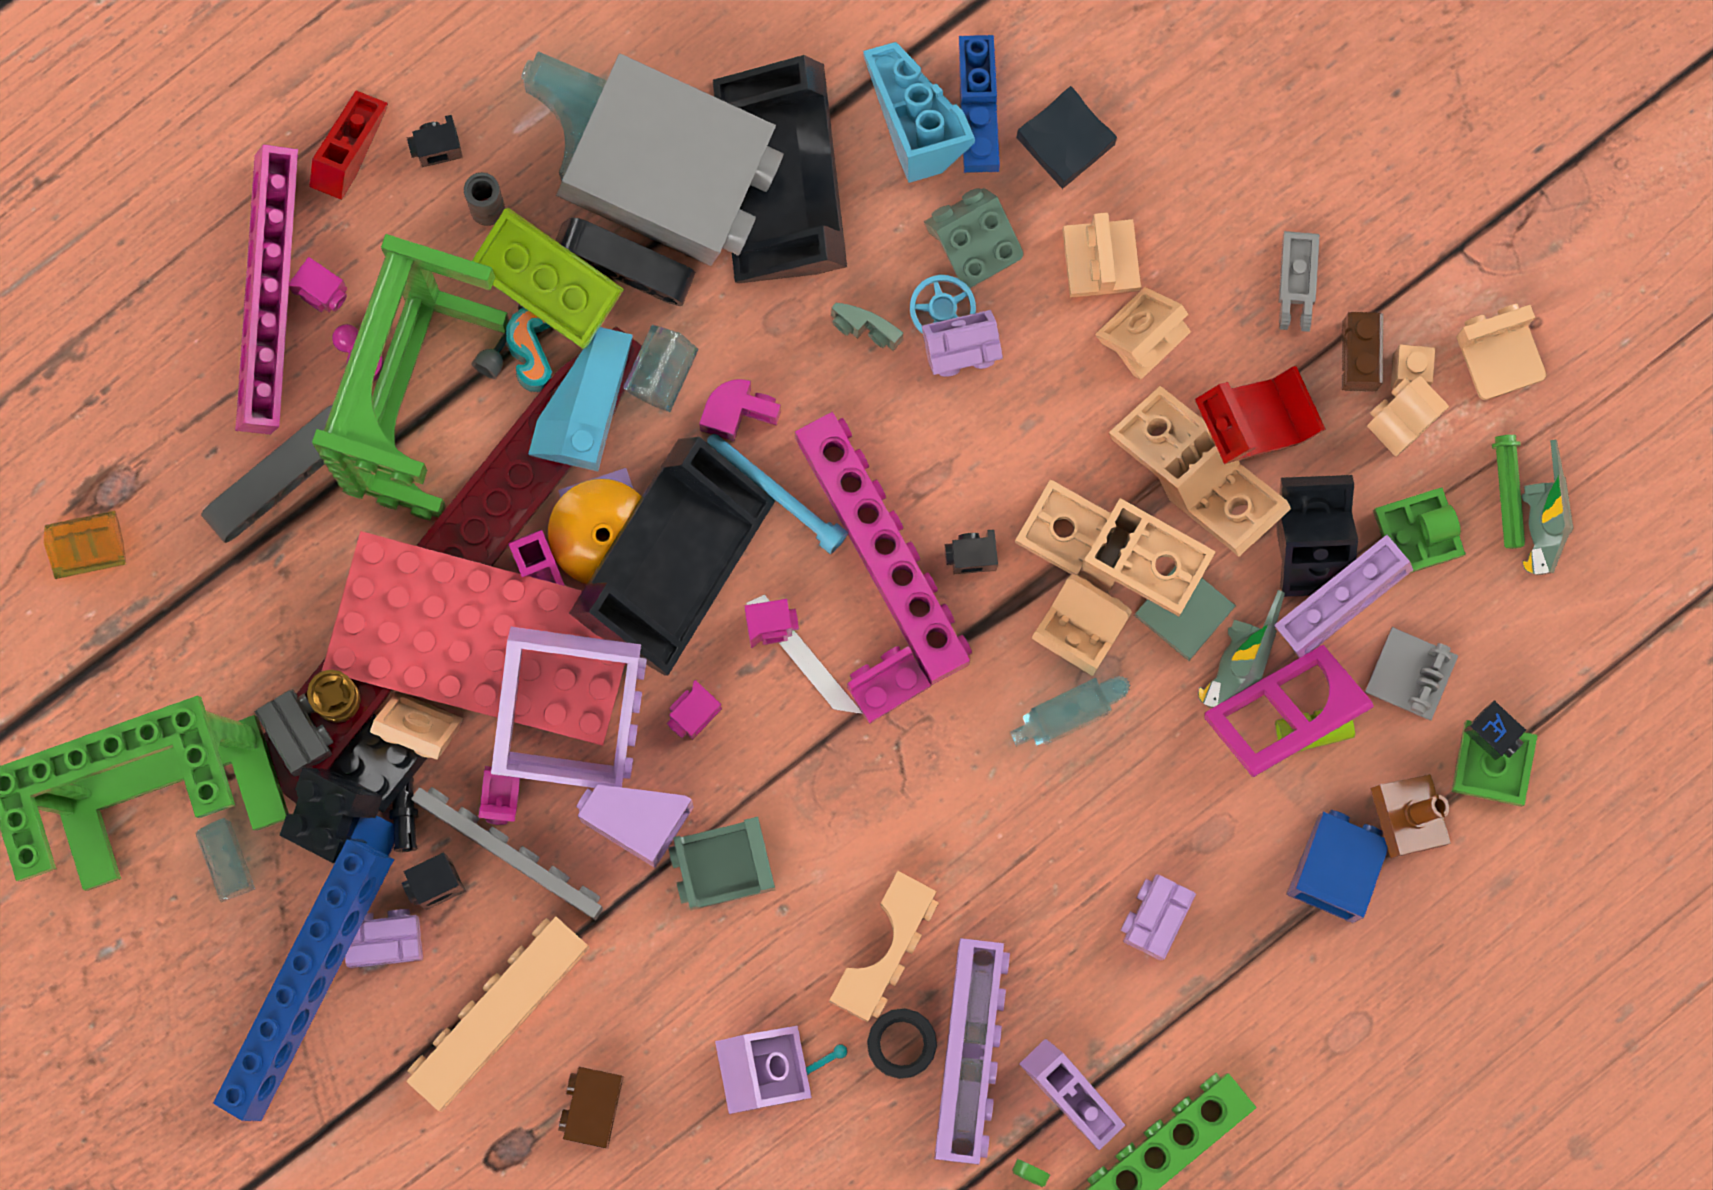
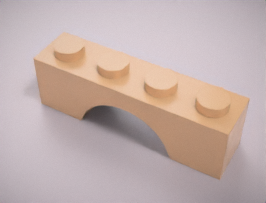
M899 871L896 873L880 904L881 908L888 915L893 929L892 945L888 953L872 966L859 969L846 968L829 1000L830 1003L867 1023L871 1016L879 1018L888 999L882 996L888 983L895 986L905 968L899 964L905 951L913 953L922 934L916 932L922 919L929 922L939 902L933 900L937 891Z

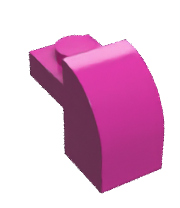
M743 379L731 380L718 386L709 396L699 423L700 431L708 434H717L721 438L735 441L743 415L777 425L781 413V405L776 404V399L766 394L756 393L755 397L749 395L751 381Z
M542 529L508 543L522 577L529 576L565 586Z

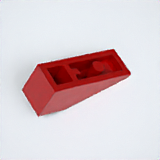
M357 90L354 92L312 158L310 188L340 200L343 199L356 178L387 110V102Z

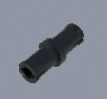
M413 777L393 800V809L389 811V818L393 820L394 851L400 852L401 849L402 852L418 849L415 819L419 816L418 809L414 808V801L412 800L414 796Z

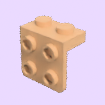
M1512 304L1498 310V316L1486 319L1485 315L1471 318L1465 322V327L1456 336L1478 396L1482 400H1489L1539 383L1545 379L1546 371L1528 327L1535 319L1531 305L1519 308L1518 304Z
M1071 574L1035 631L1032 639L1093 676L1132 612L1119 599L1106 594L1095 587L1090 581Z

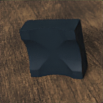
M1072 86L1062 92L1041 113L1020 127L1016 137L1062 189L1115 146L1117 136L1094 115Z

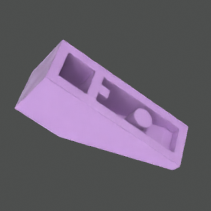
M1044 1039L1019 1063L1042 1091L1098 1150L1106 1145L1125 1126L1119 1116L1066 1055L1047 1039Z

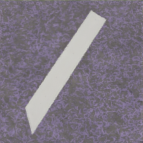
M762 595L746 604L769 602V599ZM792 631V636L788 637V641L779 642L834 710L863 714L795 631Z

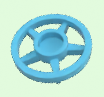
M950 275L929 277L922 281L912 294L910 301L912 322L918 331L923 334L922 324L919 322L915 310L929 312L934 320L933 323L957 318V304L966 297H968L970 303V314H975L976 302L970 288L956 277ZM938 282L953 283L964 292L952 297L947 293H942ZM933 283L935 296L932 297L930 303L915 304L919 293L926 286Z

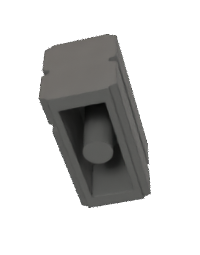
M292 689L258 708L255 714L288 770L296 777L301 774L302 768H312L333 755L328 746L334 742L323 724L316 727L310 715L315 713L306 695L302 694L298 697L297 693Z

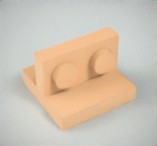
M1108 213L1094 214L1092 223L1063 226L1070 297L1140 291L1141 282L1133 219L1109 222Z
M1144 287L1095 335L1102 345L1116 351L1133 376L1141 380L1191 332L1183 321L1189 314L1182 304Z

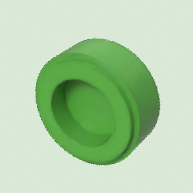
M1019 1159L1016 1160L1012 1169L1013 1174L1042 1188L1046 1186L1050 1174Z

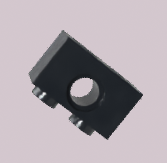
M444 852L403 871L407 881L402 882V886L408 899L414 905L419 904L425 910L466 892L452 860Z

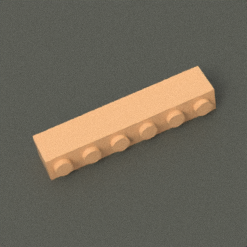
M557 917L551 922L546 918L532 933L536 939L526 949L521 945L507 961L511 966L502 976L498 973L493 975L482 988L486 994L476 1004L471 1000L458 1014V1017L461 1019L458 1025L452 1031L447 1027L434 1040L433 1045L436 1049L426 1059L421 1055L408 1069L411 1076L406 1082L438 1111L443 1112L590 949L583 940Z

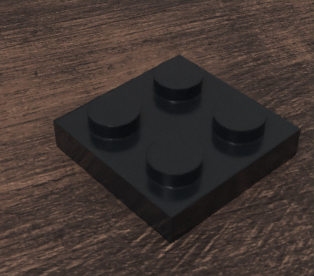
M373 714L331 766L330 770L382 795L383 798L379 810L384 813L426 761L427 757H422L416 754L414 750L400 744L388 743L380 736L371 733L373 721L377 717V715Z

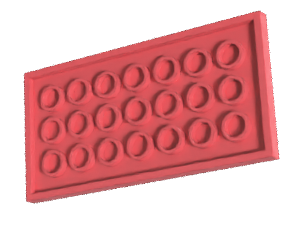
M360 531L322 671L331 669L341 671L350 679L498 718L507 639L511 627L602 638L569 614L581 595V590L529 576L522 577L521 574ZM523 649L514 722L603 746L625 663Z

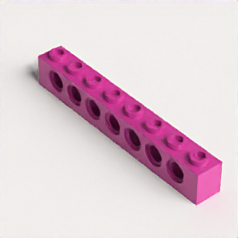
M262 145L254 155L235 431L271 435L280 425L298 149Z
M831 412L795 431V440L844 529L848 532L850 540L932 686L969 666L970 659L968 655L972 654V650L963 635L957 637L951 626V624L955 623V620L948 606L945 603L940 606L933 593L937 592L938 589L928 572L922 574L916 562L921 559L915 546L911 541L905 543L899 532L903 530L899 517L894 510L888 512L882 500L886 499V495L877 479L871 482L865 469L869 468V464L860 449L854 451L848 439L852 437L847 423L843 418L837 420L834 413ZM830 447H838L843 451L844 456L837 462H831L825 458L824 452ZM849 477L856 478L861 484L860 489L854 493L844 491L841 487V482ZM864 508H871L876 511L878 518L875 522L866 524L859 520L858 513ZM881 539H888L895 545V550L891 554L882 555L875 549L876 542ZM898 570H906L911 574L912 581L906 586H899L892 579L893 573ZM915 601L925 602L929 607V613L924 617L912 615L909 610L911 603ZM932 632H940L945 636L947 643L944 647L935 649L928 645L926 637Z

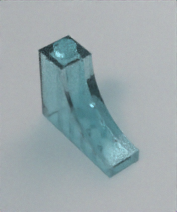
M538 51L534 61H527L521 79L524 80L526 93L545 104L555 115L563 129L565 151L559 170L562 182L607 80Z

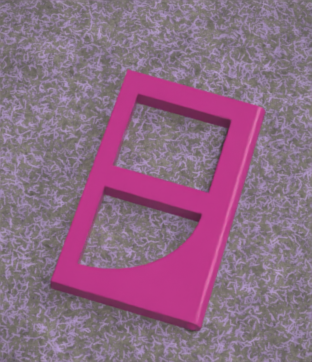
M1321 645L1206 711L1204 718L1248 773L1255 777L1372 709L1374 705L1328 649ZM1318 664L1328 682L1329 697L1323 711L1314 720L1309 722L1280 686ZM1265 695L1294 732L1255 754L1226 717Z

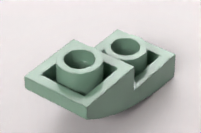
M835 303L831 307V316L834 318L832 321L833 325L846 336L851 333L858 339L868 329L870 331L868 336L881 348L887 345L892 351L903 341V332L870 311L843 303Z

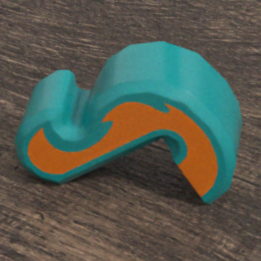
M523 307L512 315L506 326L507 347L512 356L524 363V365L518 364L516 366V377L520 385L530 392H540L552 378V370L535 333L547 330L551 326Z

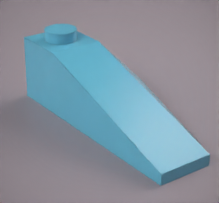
M897 42L863 51V56L894 148L908 183L943 173L975 143V137L964 112L957 104L952 105L943 95V90L936 83L933 85L921 72V67Z
M602 327L598 329L587 348L582 350L537 419L528 453L530 456L599 471L633 338L632 334Z

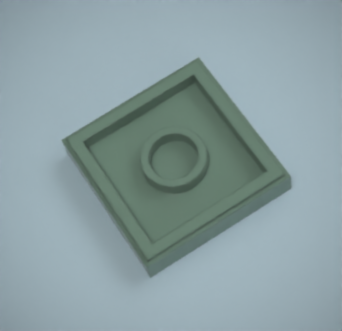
M1176 566L1167 576L1172 575L1175 572ZM1201 578L1180 616L1171 613L1148 599L1134 616L1190 661L1236 605Z

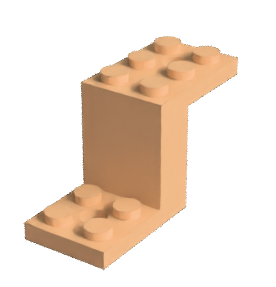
M1051 479L1015 540L1016 544L1069 574H1075L1090 581L1095 587L1106 594H1109L1115 582H1118L1177 616L1181 615L1216 551L1121 498L1112 513ZM1060 519L1070 521L1074 528L1073 534L1066 538L1059 537L1054 532V523ZM1161 557L1171 558L1176 565L1175 572L1169 576L1161 575L1156 570V560Z

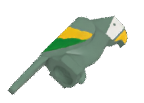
M1550 440L1554 482L1526 485L1524 487L1525 493L1521 495L1523 501L1530 505L1529 530L1534 543L1528 561L1523 560L1522 563L1527 572L1535 575L1554 573L1565 543L1574 529L1566 477L1563 474L1557 440Z
M1277 591L1263 628L1260 629L1238 620H1234L1232 627L1228 628L1231 643L1221 657L1217 677L1205 689L1199 687L1198 696L1204 705L1213 708L1262 680L1277 633L1274 625L1278 621L1285 593L1283 591Z

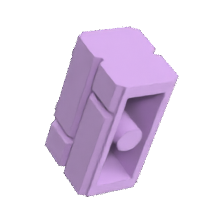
M991 310L922 326L927 359L933 375L953 376L958 374L961 368L970 366L979 369L992 366L994 361L1003 359L997 323Z
M1158 874L1154 876L1152 881L1145 879L1136 897L1142 903L1136 914L1131 911L1129 912L1120 930L1126 933L1123 942L1158 960H1164L1196 893Z
M409 909L387 911L388 918L373 919V913H367L345 956L346 967L357 968L423 960L419 917L417 915H410Z

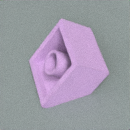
M798 1026L745 1034L715 1041L729 1114L812 1098Z

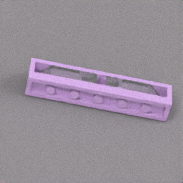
M963 938L959 940L935 1160L978 1165L980 1164V1157L987 1158L989 1136L983 1135L984 1120L991 1121L993 1099L987 1098L988 1083L995 1084L998 1063L991 1062L992 1048H999L1002 1026L995 1025L997 1010L1003 1011L1006 989L999 988L1001 974L1007 975L1010 953L1003 952L1004 943Z

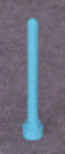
M711 434L708 437L707 443L815 532L817 534L816 539L820 541L819 546L825 551L832 554L843 543L848 532L838 523L833 525L831 522H828L826 524L719 435Z

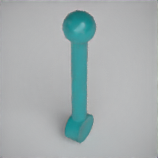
M843 1044L836 1045L833 1052L806 1067L807 1075L836 1058L842 1059L846 1057L848 1053L847 1047Z

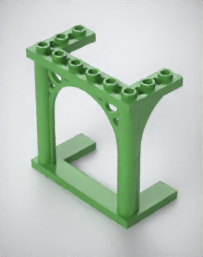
M385 234L381 246L385 256L324 431L316 429L312 444L319 453V457L323 459L324 464L329 468L328 471L332 473L338 485L343 488V493L359 499H363L364 494L378 498L376 503L381 506L397 510L398 505L411 509V515L430 521L432 516L439 518L444 512L446 505L442 498L424 493L413 483L414 481L423 484L428 470L424 463L407 457L396 448L395 426L434 311L501 333L506 331V326L510 319L505 311L440 291L432 273L434 272L491 290L495 279L492 267ZM403 296L405 304L372 395L375 372Z
M194 696L0 766V830L16 881L22 882L57 869L39 810L60 814L82 888L85 891H89L121 879L100 810L184 781L195 817L202 818L236 806L224 770V766L229 764L233 766L252 829L258 831L283 822L286 814H289L258 717L253 715L236 721L206 711L202 697Z

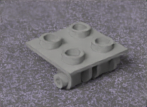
M1392 627L1365 693L1431 721L1458 655L1450 652L1451 648L1447 645L1438 643L1435 646Z

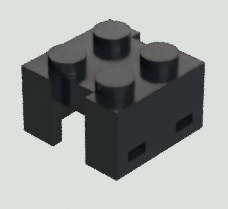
M302 768L295 788L298 801L293 814H286L279 836L331 863H335L346 840L367 844L366 841L352 839L347 834L353 817L376 818L383 796L330 769Z

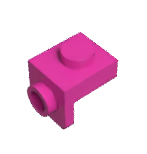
M485 766L478 817L485 818L486 822L495 825H504L508 821H515L520 778L491 774L492 767Z

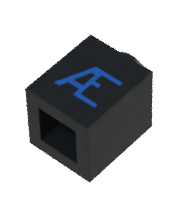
M1495 700L1488 704L1464 729V732L1494 760H1497L1504 754L1510 758L1524 743L1520 737L1526 731Z

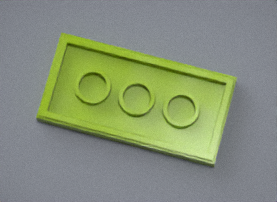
M510 208L504 209L472 260L473 262L492 267L495 275L493 286L582 349L587 348L624 291L621 286Z

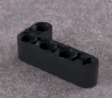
M571 217L564 221L555 240L602 274L676 306H683L696 273L684 264L580 218Z

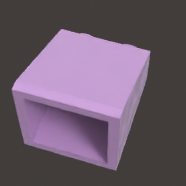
M597 784L593 791L587 789L577 804L579 809L578 817L583 824L654 868L657 867L672 843L673 837L677 835L694 808L692 799L685 795Z

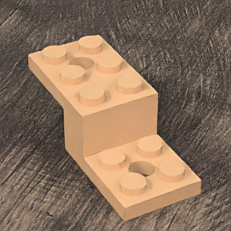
M1161 386L1109 432L1115 443L1159 478L1172 503L1237 556H1241L1291 509L1286 499L1241 465L1239 461L1224 464L1205 421ZM1167 427L1163 434L1159 436L1151 435L1155 428ZM1239 505L1248 506L1243 514H1231L1233 509Z

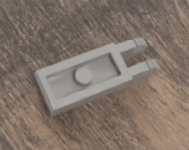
M1284 231L1278 301L1281 303L1279 314V329L1288 330L1290 325V305L1303 304L1300 317L1301 331L1310 332L1312 307L1316 301L1319 234Z

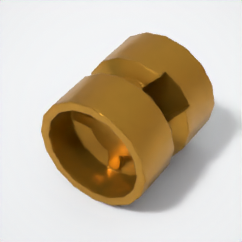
M332 669L322 671L314 676L309 683L307 691L308 701L313 710L325 720L334 723L345 722L358 711L361 702L360 692L354 682L341 671Z

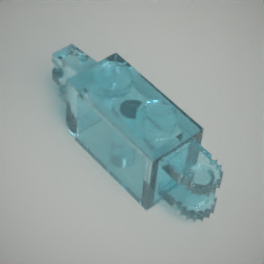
M1118 676L1099 684L1097 679L1094 678L1032 708L1028 714L1023 716L1026 724L1010 732L1016 747L1034 739L1037 746L1043 743L1048 745L1108 716L1112 710L1110 705L1119 702V699L1122 700L1130 691V681H1127V678L1123 676Z

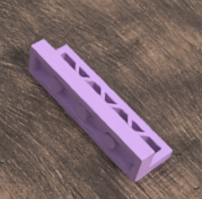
M1386 535L1274 626L1300 658L1317 648L1413 571L1412 565L1391 538Z

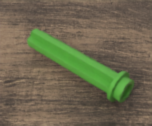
M1501 435L1495 437L1492 449H1496L1504 546L1505 548L1516 549L1525 545L1517 447H1520L1521 444L1517 441L1516 435Z

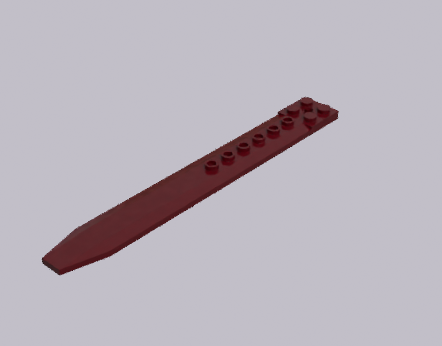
M615 326L613 329H611V330H615V331H619V332L625 333L624 331H622V330H621L620 328H618L617 326ZM633 338L613 416L644 351V347ZM580 354L562 366L553 375L416 546L488 566L495 564L509 546L508 543L515 539L573 467L572 465L530 456L528 453L537 419ZM325 659L297 692L298 697L305 694L308 698L309 683L314 676L322 672ZM351 679L358 688L361 697L359 709L352 718L345 722L334 723L325 720L317 712L311 714L310 717L316 727L323 724L334 742L328 746L333 755L312 768L330 769L392 690ZM265 732L264 737L282 793L297 803L298 796L295 788L300 775L294 777L290 773L267 732Z

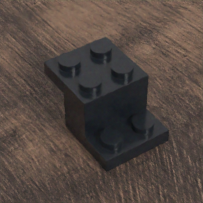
M1353 475L1281 478L1279 495L1288 501L1291 508L1277 521V538L1282 558L1280 590L1285 593L1284 597L1311 596L1356 560L1358 536L1352 514L1354 495Z

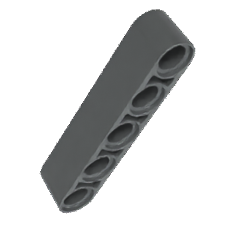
M332 405L314 417L203 510L201 516L224 543L240 535L324 465V461L319 457V453L313 446L312 440L316 429L324 431Z

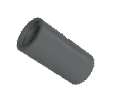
M483 172L473 174L467 179L464 185V195L472 218L484 226L495 225L505 209L497 180L492 175Z

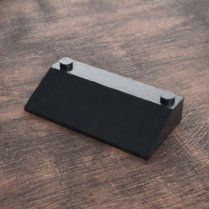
M801 55L714 79V97L776 125L767 146L784 153L767 192L750 185L740 206V210L756 216V219L739 256L732 253L735 283L817 275L846 268L847 260L824 64L806 55Z
M699 436L678 439L569 614L602 639L641 644L640 657L647 658L646 665L668 676L776 500Z

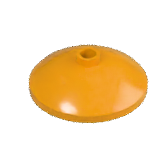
M611 479L587 480L573 486L564 493L554 506L548 524L550 549L559 566L569 576L587 584L642 496L630 486ZM599 528L608 529L609 537L607 540L600 541L596 538L595 534Z

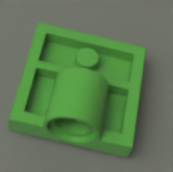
M1442 487L1377 507L1373 510L1382 538L1388 535L1408 558L1413 568V571L1410 573L1463 557L1466 554L1459 536L1461 531L1458 517L1454 508L1448 505Z

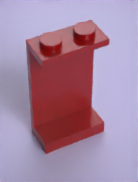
M1297 366L1287 369L1272 379L1231 388L1228 382L1221 383L1195 398V402L1224 464L1296 446L1326 430Z

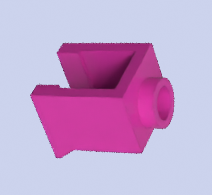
M310 257L306 259L289 282L292 294L300 295L302 300L321 313L324 309L329 313L332 310L336 312L343 305L347 297L345 293L347 287L344 281Z
M787 599L744 605L751 648H754L760 641H763V645L788 641V637L792 636V631L799 630L796 608L789 609Z
M694 680L692 691L686 690L669 708L671 712L669 715L670 720L666 724L680 738L687 734L693 740L722 710V704Z

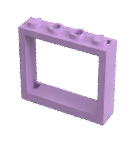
M511 627L507 639L491 774L595 788L597 784L622 787L623 778L630 779L633 758L626 757L628 746L635 747L638 725L631 724L632 713L640 712L642 692L635 691L637 679L644 680L647 658L640 657L641 644ZM523 649L628 663L614 766L510 752Z

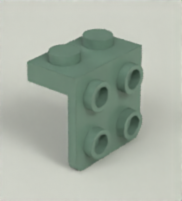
M976 188L968 191L962 196L963 200L952 206L946 205L938 208L932 213L931 218L924 221L929 234L940 241L957 278L963 281L969 288L1021 260L1024 254L998 197L985 188Z

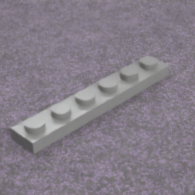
M419 787L412 797V800L417 805L596 921L604 908L597 903L600 896L583 885L579 891L567 884L570 877L554 866H551L549 871L537 864L540 859L539 856L521 846L519 851L506 844L510 838L493 826H491L489 831L478 826L476 823L480 818L461 806L458 812L446 805L449 798L435 788L431 787L426 792Z

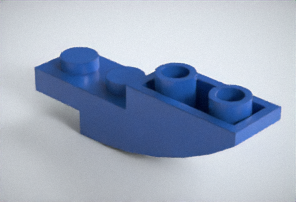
M994 35L959 36L960 109L964 112L975 137V143L963 153L964 173L999 172Z

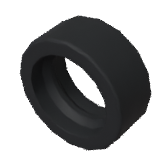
M906 1008L890 1010L880 1016L871 1027L867 1040L869 1057L875 1067L886 1076L897 1079L911 1078L923 1072L934 1059L937 1048L936 1034L929 1020L919 1012ZM894 1023H910L920 1031L923 1037L924 1046L922 1054L909 1065L900 1066L893 1064L885 1058L881 1051L880 1041L882 1034L887 1027Z

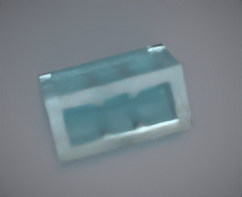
M652 324L623 388L638 399L661 410L671 412L699 349L681 333Z
M222 818L199 829L195 835L219 901L222 903L255 890L232 823Z

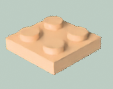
M397 691L374 719L370 732L380 736L388 743L400 744L414 750L416 754L422 757H432L438 760L459 731L463 718Z

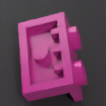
M896 646L881 656L883 662L873 668L866 664L850 674L852 680L847 683V689L869 724L931 687V684L914 659L913 652L909 646L903 650Z

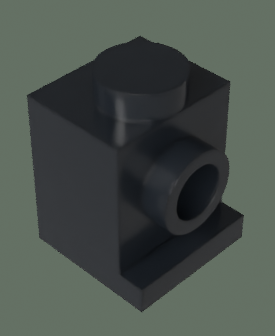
M452 115L445 116L446 123L444 124L439 122L425 123L419 127V130L412 131L413 136L407 137L411 157H418L422 168L463 158Z
M987 530L986 537L980 538L979 533L958 535V540H952V543L944 545L946 565H953L954 574L997 570L998 559L995 530Z

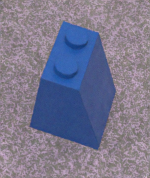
M1330 810L1329 814L1322 812L1318 815L1286 895L1354 923L1363 919L1366 914L1388 848L1385 838L1382 837V830L1368 824H1364L1362 828L1349 823V816L1335 810Z

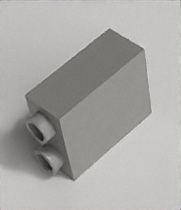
M619 53L556 196L712 266L722 248L739 256L756 219V216L740 210V206L750 185L767 192L784 153L767 146L776 125Z

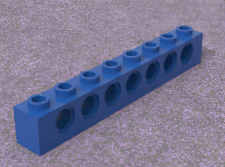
M346 840L213 1102L214 1105L241 1121H262L394 861L393 858L366 843Z

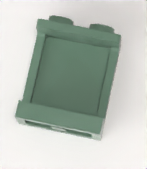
M758 817L745 819L742 823L684 837L676 836L673 837L675 846L668 847L673 869L680 867L683 881L677 882L681 904L688 902L690 910L775 890Z

